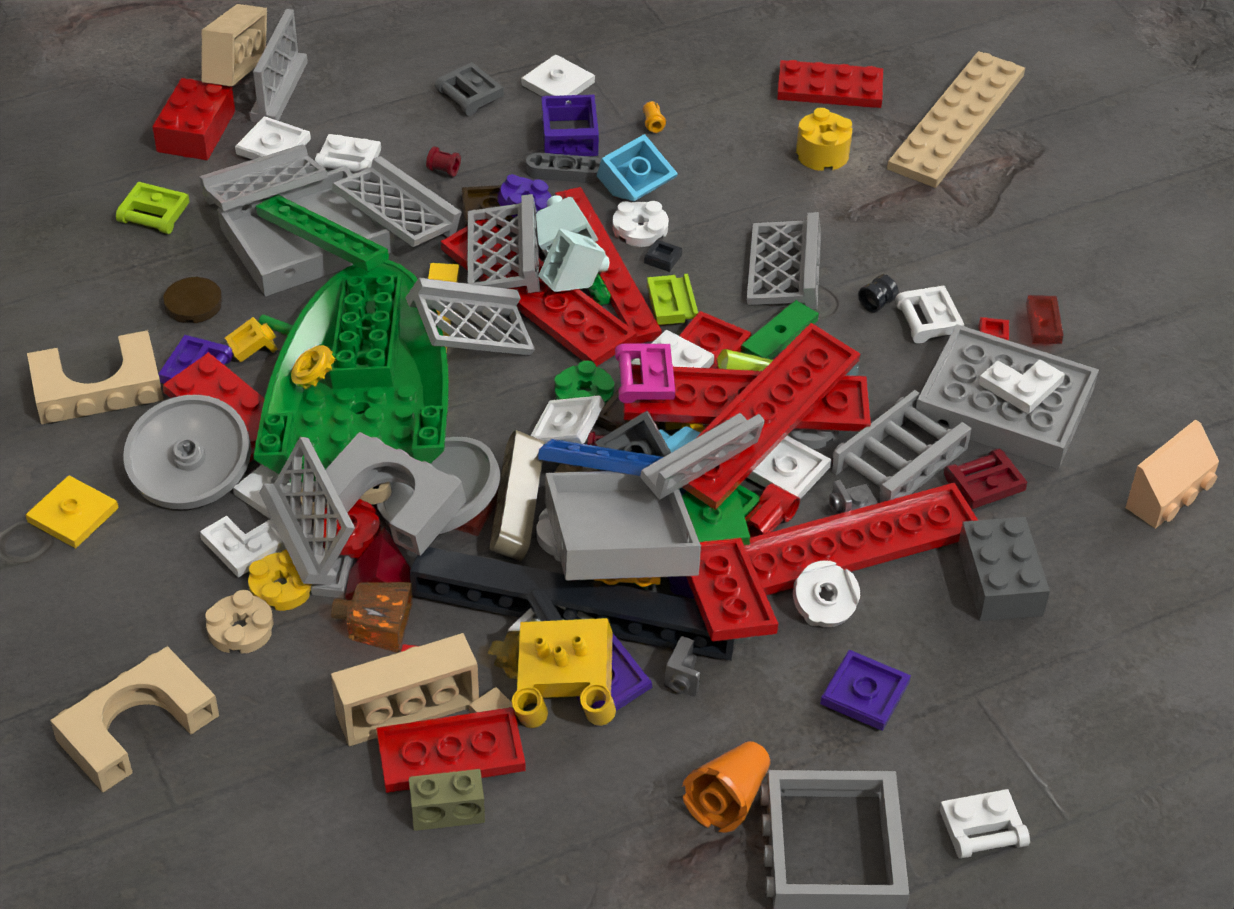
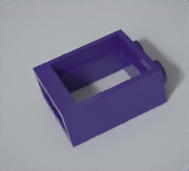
M595 95L541 96L544 153L598 156L599 132ZM588 120L589 128L550 129V121Z

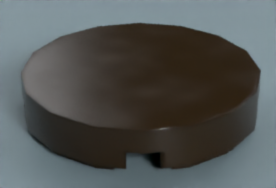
M183 278L170 285L163 295L165 311L172 319L178 322L186 323L185 320H193V323H201L211 319L221 309V289L208 278Z

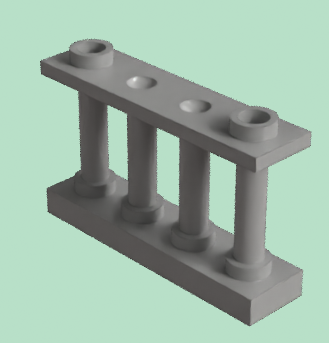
M914 390L905 398L901 397L892 408L873 421L870 427L864 428L846 443H841L836 447L833 452L832 473L837 475L848 466H851L880 487L879 503L907 496L916 491L968 449L972 428L961 422L952 430L944 429L916 410L919 392ZM911 420L939 440L933 445L929 444L927 446L900 426L906 421ZM891 435L919 456L913 461H906L880 443V441ZM870 450L899 470V472L894 476L886 477L860 457Z

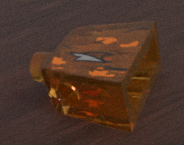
M359 583L356 586L352 601L334 599L331 617L347 620L348 635L351 640L399 653L413 605L411 583Z

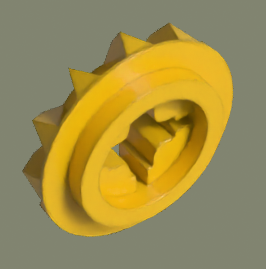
M318 345L305 351L299 356L292 368V381L304 389L310 385L316 386L318 381L322 378L325 379V374L332 370L331 364L335 360L332 351L324 345Z

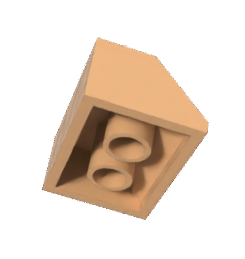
M1194 420L1137 466L1125 508L1155 529L1164 521L1170 522L1181 507L1191 505L1198 493L1203 489L1209 490L1217 479L1215 472L1219 460L1199 421Z

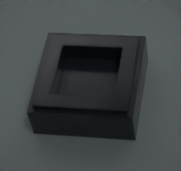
M656 240L644 256V264L670 272L682 256V248Z

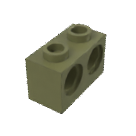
M480 769L409 777L414 831L485 823L484 794Z

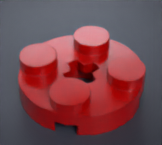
M361 499L347 512L355 529L339 555H348L351 558L361 557L380 533V521L376 515L375 508L370 503ZM324 519V536H323V538H326V522H327V519ZM337 520L336 536H337L338 532H339L340 529H341V526H340L338 520Z

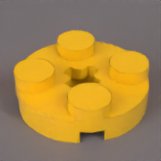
M287 549L279 553L267 555L250 565L248 578L250 592L253 596L263 599L269 606H275V610L285 611L294 609L305 603L310 597L309 592L311 591L312 584H303ZM279 578L287 579L286 584H281L279 581H274H276Z

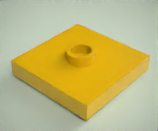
M68 475L26 514V519L28 523L77 548L119 507L115 499Z

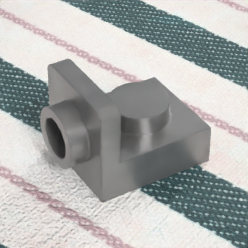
M841 480L834 481L832 494L829 495L830 506L838 514L877 504L867 484L845 489Z
M681 636L666 665L664 686L678 693L696 696L699 688L700 672L693 670L697 658L696 655L692 654L694 640Z

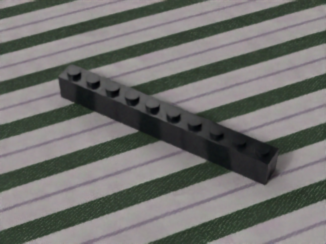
M428 547L421 556L417 555L410 570V595L521 618L530 608L532 609L527 596L531 594L532 590L542 588L548 594L562 619H582L577 616L578 611L594 619L608 618L612 632L618 638L675 649L681 636L694 640L693 653L732 661L737 639L712 641L695 600L616 584L608 585L591 579L566 580L564 574L433 547ZM534 614V615H533V618L539 620V618L537 617V615Z

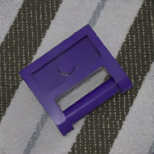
M184 335L158 373L160 383H166L208 352L222 364H228L234 357L232 349L223 344Z

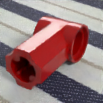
M770 483L763 491L758 505L745 518L750 538L773 532L782 521L789 522L799 508L800 498L778 485Z

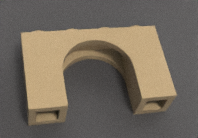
M148 330L118 336L123 358L121 368L109 379L98 383H78L66 377L63 373L58 348L27 353L41 425L163 401L160 379Z
M168 646L157 653L151 654L145 661L129 671L121 673L107 685L91 692L86 698L72 707L61 711L50 720L56 741L102 792H105L132 774L128 753L108 732L111 722L124 710L144 704L162 707L170 712L190 734H193L219 716L216 696Z

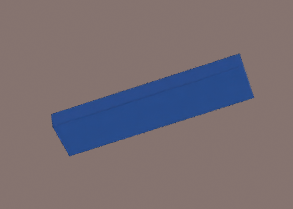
M551 439L539 448L538 453L539 460L637 476L641 475V471L663 458L661 456Z

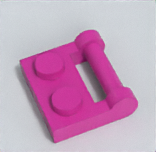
M620 344L615 348V357L619 361L621 387L618 393L621 402L632 403L637 399H674L675 383L670 344ZM632 359H640L642 384H633Z

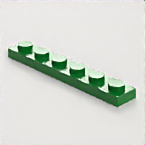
M278 194L256 205L258 216L367 272L389 259L387 248Z

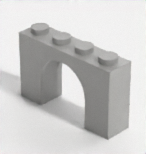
M361 432L353 438L325 470L347 512L366 491L378 484L399 482L413 488V495L389 522L394 543L420 556L466 503L463 484L458 477L453 474L447 475L435 469L430 463L416 460L401 449L396 450L385 445L377 437H369ZM316 481L313 483L314 492H315ZM325 496V508H327V498H326V496Z

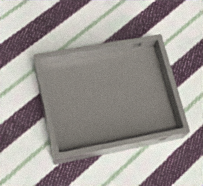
M347 166L327 172L328 178L278 194L387 248L388 253L395 252L394 233L332 191L334 182L353 175ZM347 188L352 191H359V189ZM273 196L226 211L218 208L221 231L265 297L341 271L353 265L258 216L256 205ZM250 205L247 210H242L243 206Z
M956 324L917 399L916 410L946 430H952L961 422L972 428L969 440L996 449L1000 448L1005 452L1059 469L1094 391L1099 369ZM997 360L1022 375L1038 360L1046 362L1065 374L1063 383L1029 414L979 385L980 376ZM940 420H946L949 425L941 423Z
M612 471L546 473L545 504L566 580L699 575L701 545L679 489L659 500L640 476Z

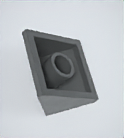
M648 411L596 441L599 447L661 457L671 453Z

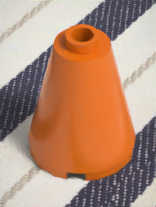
M748 741L690 772L683 781L682 787L685 786L686 793L683 795V800L691 815L707 828L712 824L721 828L718 832L734 831L745 820L769 769V754L763 746Z

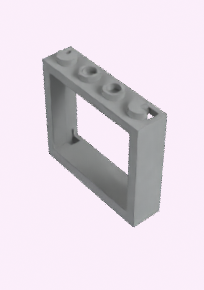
M768 770L767 784H761L760 804L761 806H767V814H762V836H769V845H764V867H771V876H766L765 892L767 897H772L773 909H906L909 899V886L896 771ZM781 796L878 797L887 885L786 884Z

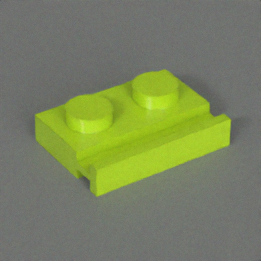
M684 274V277L676 278L675 275L647 277V290L654 318L658 325L684 323L685 319H694L698 314L688 274Z

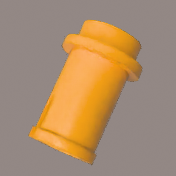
M654 101L647 102L643 107V113L646 117L645 126L649 131L658 133L665 127L666 119L661 114L658 103L655 105Z

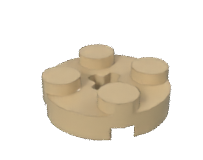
M239 590L234 595L221 599L206 612V628L209 640L217 649L223 652L230 653L229 649L240 650L241 654L253 652L265 645L272 635L271 629L274 623L270 606L263 599L253 596L248 590ZM239 620H245L246 625L243 627L239 624L232 626L234 622Z

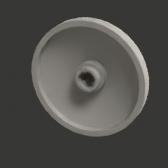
M183 395L170 398L155 405L137 420L125 442L124 465L134 488L148 501L170 509L197 508L220 499L240 481L249 464L251 441L244 421L230 405L210 396Z
M446 437L444 452L431 463L435 469L447 475L453 474L462 481L466 497V503L439 534L458 528L477 516L489 504L498 489L500 482L499 465L491 449L481 441L468 437ZM390 482L391 496L386 501L377 503L378 509L389 527V522L413 495L414 489L406 484Z

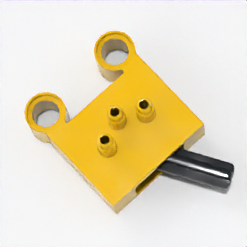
M544 589L532 590L531 594L527 596V600L540 621L520 622L517 691L512 697V707L520 723L527 728H536L546 721L548 710L543 698L580 696L582 708L589 722L598 726L608 724L615 717L616 713L615 704L611 696L613 632L608 618L563 620ZM596 701L606 702L601 708H591L592 704ZM531 703L537 704L533 710L523 711L526 705Z

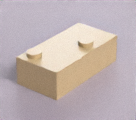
M236 4L202 29V82L233 86L256 67L266 48L267 8Z
M464 633L419 647H411L400 653L331 673L336 716L348 746L377 738V727L444 717L469 709V704L479 699L478 665Z

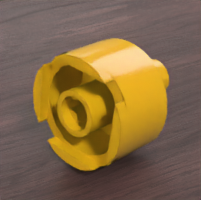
M817 108L814 110V113L805 116L798 126L796 153L799 155V161L804 166L818 171H824V167L833 166V170L844 166L849 159L852 121L838 114L831 113L826 108Z

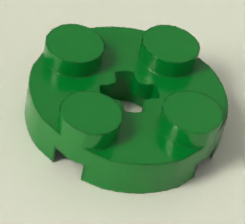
M582 361L579 365L569 367L555 377V400L601 396L606 404L614 394V381L605 370L596 367L592 361ZM580 388H588V389H590V391L587 392L586 390H579V389H580Z

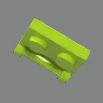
M137 182L118 207L116 220L125 224L133 222L159 229L161 233L171 234L174 223L190 203L189 195ZM134 209H137V210H141V211L153 213V214H156V215H160V216H163V217H162V218H159V217H155V216H151V215H147V214L135 212V211H133V210H134Z

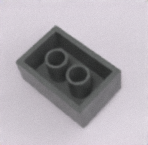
M1026 517L963 522L958 550L979 621L1044 616L1050 589Z

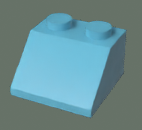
M645 134L603 157L597 172V177L613 196L631 201H636L678 175Z

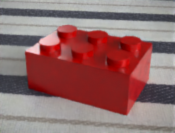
M181 78L152 126L156 151L208 161L235 113L232 86Z

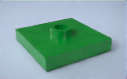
M734 490L716 510L694 495L682 496L699 542L741 538L744 545L750 544V535L738 490Z

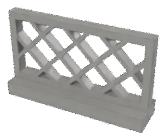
M285 10L253 71L257 100L250 112L251 122H259L264 116L279 121L308 63L307 54L298 53L294 10Z
M301 144L199 177L206 202L209 205L215 203L223 211L326 179L328 174L325 168L308 156L306 146Z
M381 156L372 160L370 168L336 181L332 185V191L412 247L441 234L449 237L457 231L461 216L460 210ZM347 188L359 189V191H352ZM364 190H366V191H373V192H379V195H378V194H372V193H365ZM367 202L379 203L380 206L371 205ZM384 204H386V205H393V206H399V209H398V208L385 207ZM387 216L399 217L400 220L390 219ZM405 219L419 220V223L405 221ZM407 230L417 231V232H420V233L414 236L412 233H410V232L407 231Z
M533 194L522 195V203L468 211V284L505 289L527 286L528 293L540 291L537 211ZM518 214L511 222L504 220L508 215ZM489 219L483 226L475 223V220ZM497 224L502 226L503 228L496 234L490 231ZM510 232H513L517 236L511 241L504 238ZM483 235L489 238L483 245L476 242ZM497 243L503 246L497 252L490 250ZM511 250L518 253L511 260L504 257ZM483 254L489 257L483 264L476 262ZM497 262L504 265L497 272L490 269ZM511 270L519 273L517 277H504ZM483 274L490 277L486 281L475 282Z
M819 212L808 213L807 220L753 223L747 290L748 305L793 303L797 300L800 303L805 302V305L812 310L818 308L821 247ZM791 231H802V233L794 238L788 235ZM759 233H773V235H771L767 239H764L761 236H759ZM780 239L787 242L780 248L773 245ZM795 247L800 251L793 257L786 253ZM765 249L772 252L765 258L758 255ZM780 257L785 261L778 267L772 264L773 261ZM794 266L799 270L791 276L785 272ZM766 268L771 272L764 277L757 274V272ZM778 276L784 280L777 286L771 283ZM792 285L795 288H797L799 292L786 293L784 292V290ZM762 287L769 290L766 294H754Z
M419 278L405 297L409 307H417L430 342L434 346L531 355L535 351L516 307L521 299L517 290ZM430 309H436V310L439 311L441 314L438 316L436 313H434V312L431 311ZM455 312H461L466 317L463 319ZM480 315H486L490 318V321L488 322ZM443 316L450 319L452 322L458 325V327L454 328L452 325H450L448 322L442 319ZM508 316H510V319H511L512 323H510V322H509L508 320H506L505 318H507ZM468 319L472 320V321L475 322L477 325H479L481 328H483V330H482V331L478 330V329H477L476 327H474L472 324H470L469 322H467V320H468ZM494 321L496 324L505 329L507 333L504 334L491 323ZM436 326H438L440 329H442L450 336L439 335ZM462 328L475 339H469L459 330ZM485 331H487L500 342L493 341L492 339H490L488 336L484 334ZM509 334L517 338L521 342V344H518L510 337H508Z
M300 437L275 483H264L259 494L303 584L332 585L337 576L332 566L355 527L309 438ZM303 455H304V469H302V457H303ZM302 474H304V476H303V492H301V475H302ZM314 475L316 477L315 492H313ZM291 478V485H287ZM313 496H315L314 515H312ZM325 496L327 498V514H325ZM312 519H314V529L312 527ZM324 519H327V522H326V538H323V536H324ZM337 520H338V522H339V524H340V526H341V529H340V531L338 532V534H337V536H336ZM323 542H326L325 551L323 549Z

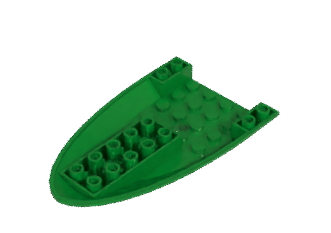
M390 260L381 263L378 267L368 272L353 264L333 276L315 293L291 328L274 366L262 408L254 460L279 475L299 438L305 437L309 438L326 470L359 432L369 437H377L385 445L396 450L401 449L410 457L421 462L426 461L431 464L444 452L449 401L446 347L431 344L417 307H409L405 297L418 280L412 272L401 264ZM430 309L431 311L437 314L436 309ZM436 326L439 335L444 336L442 329ZM318 345L327 346L335 358L331 364L332 370L327 372L325 379H320L316 386L310 385L306 389L297 386L291 379L292 368L301 354ZM365 411L363 414H356L357 412ZM304 455L302 457V469H304ZM304 474L301 475V482H303Z

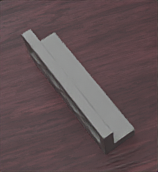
M739 413L641 471L640 478L660 500L757 443L765 420L760 414L747 420Z

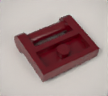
M1000 448L989 452V455L958 466L952 464L944 467L945 479L949 484H956L972 509L1026 491L1028 483Z

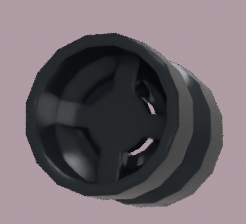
M881 274L872 281V284H866L858 291V298L861 305L867 311L875 313L881 310L885 303L892 302L899 294L897 284L890 276Z

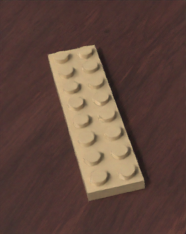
M978 51L890 158L887 170L936 188L1023 78L1025 68L1013 62L994 57L991 54Z

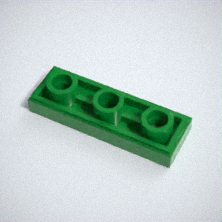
M795 300L741 345V353L773 359L810 323L815 324L818 321L819 313Z

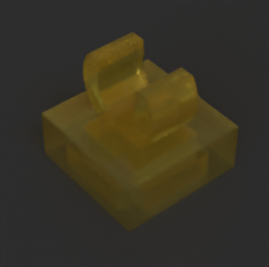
M508 631L504 642L493 641L488 650L489 655H497L494 665L503 668L509 679H518L520 631Z

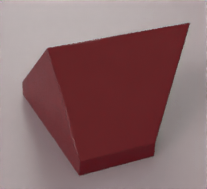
M385 527L351 568L345 595L346 600L375 601V598L379 595L389 597V600L385 602L398 603L403 601V603H411V568ZM367 584L369 587H371V589L367 590H370L373 593L362 592L359 589L360 587L358 585ZM378 585L380 587H378V590H375L373 586ZM395 588H396V589H405V590H408V591H400V590H397V592L391 593L392 591H396Z

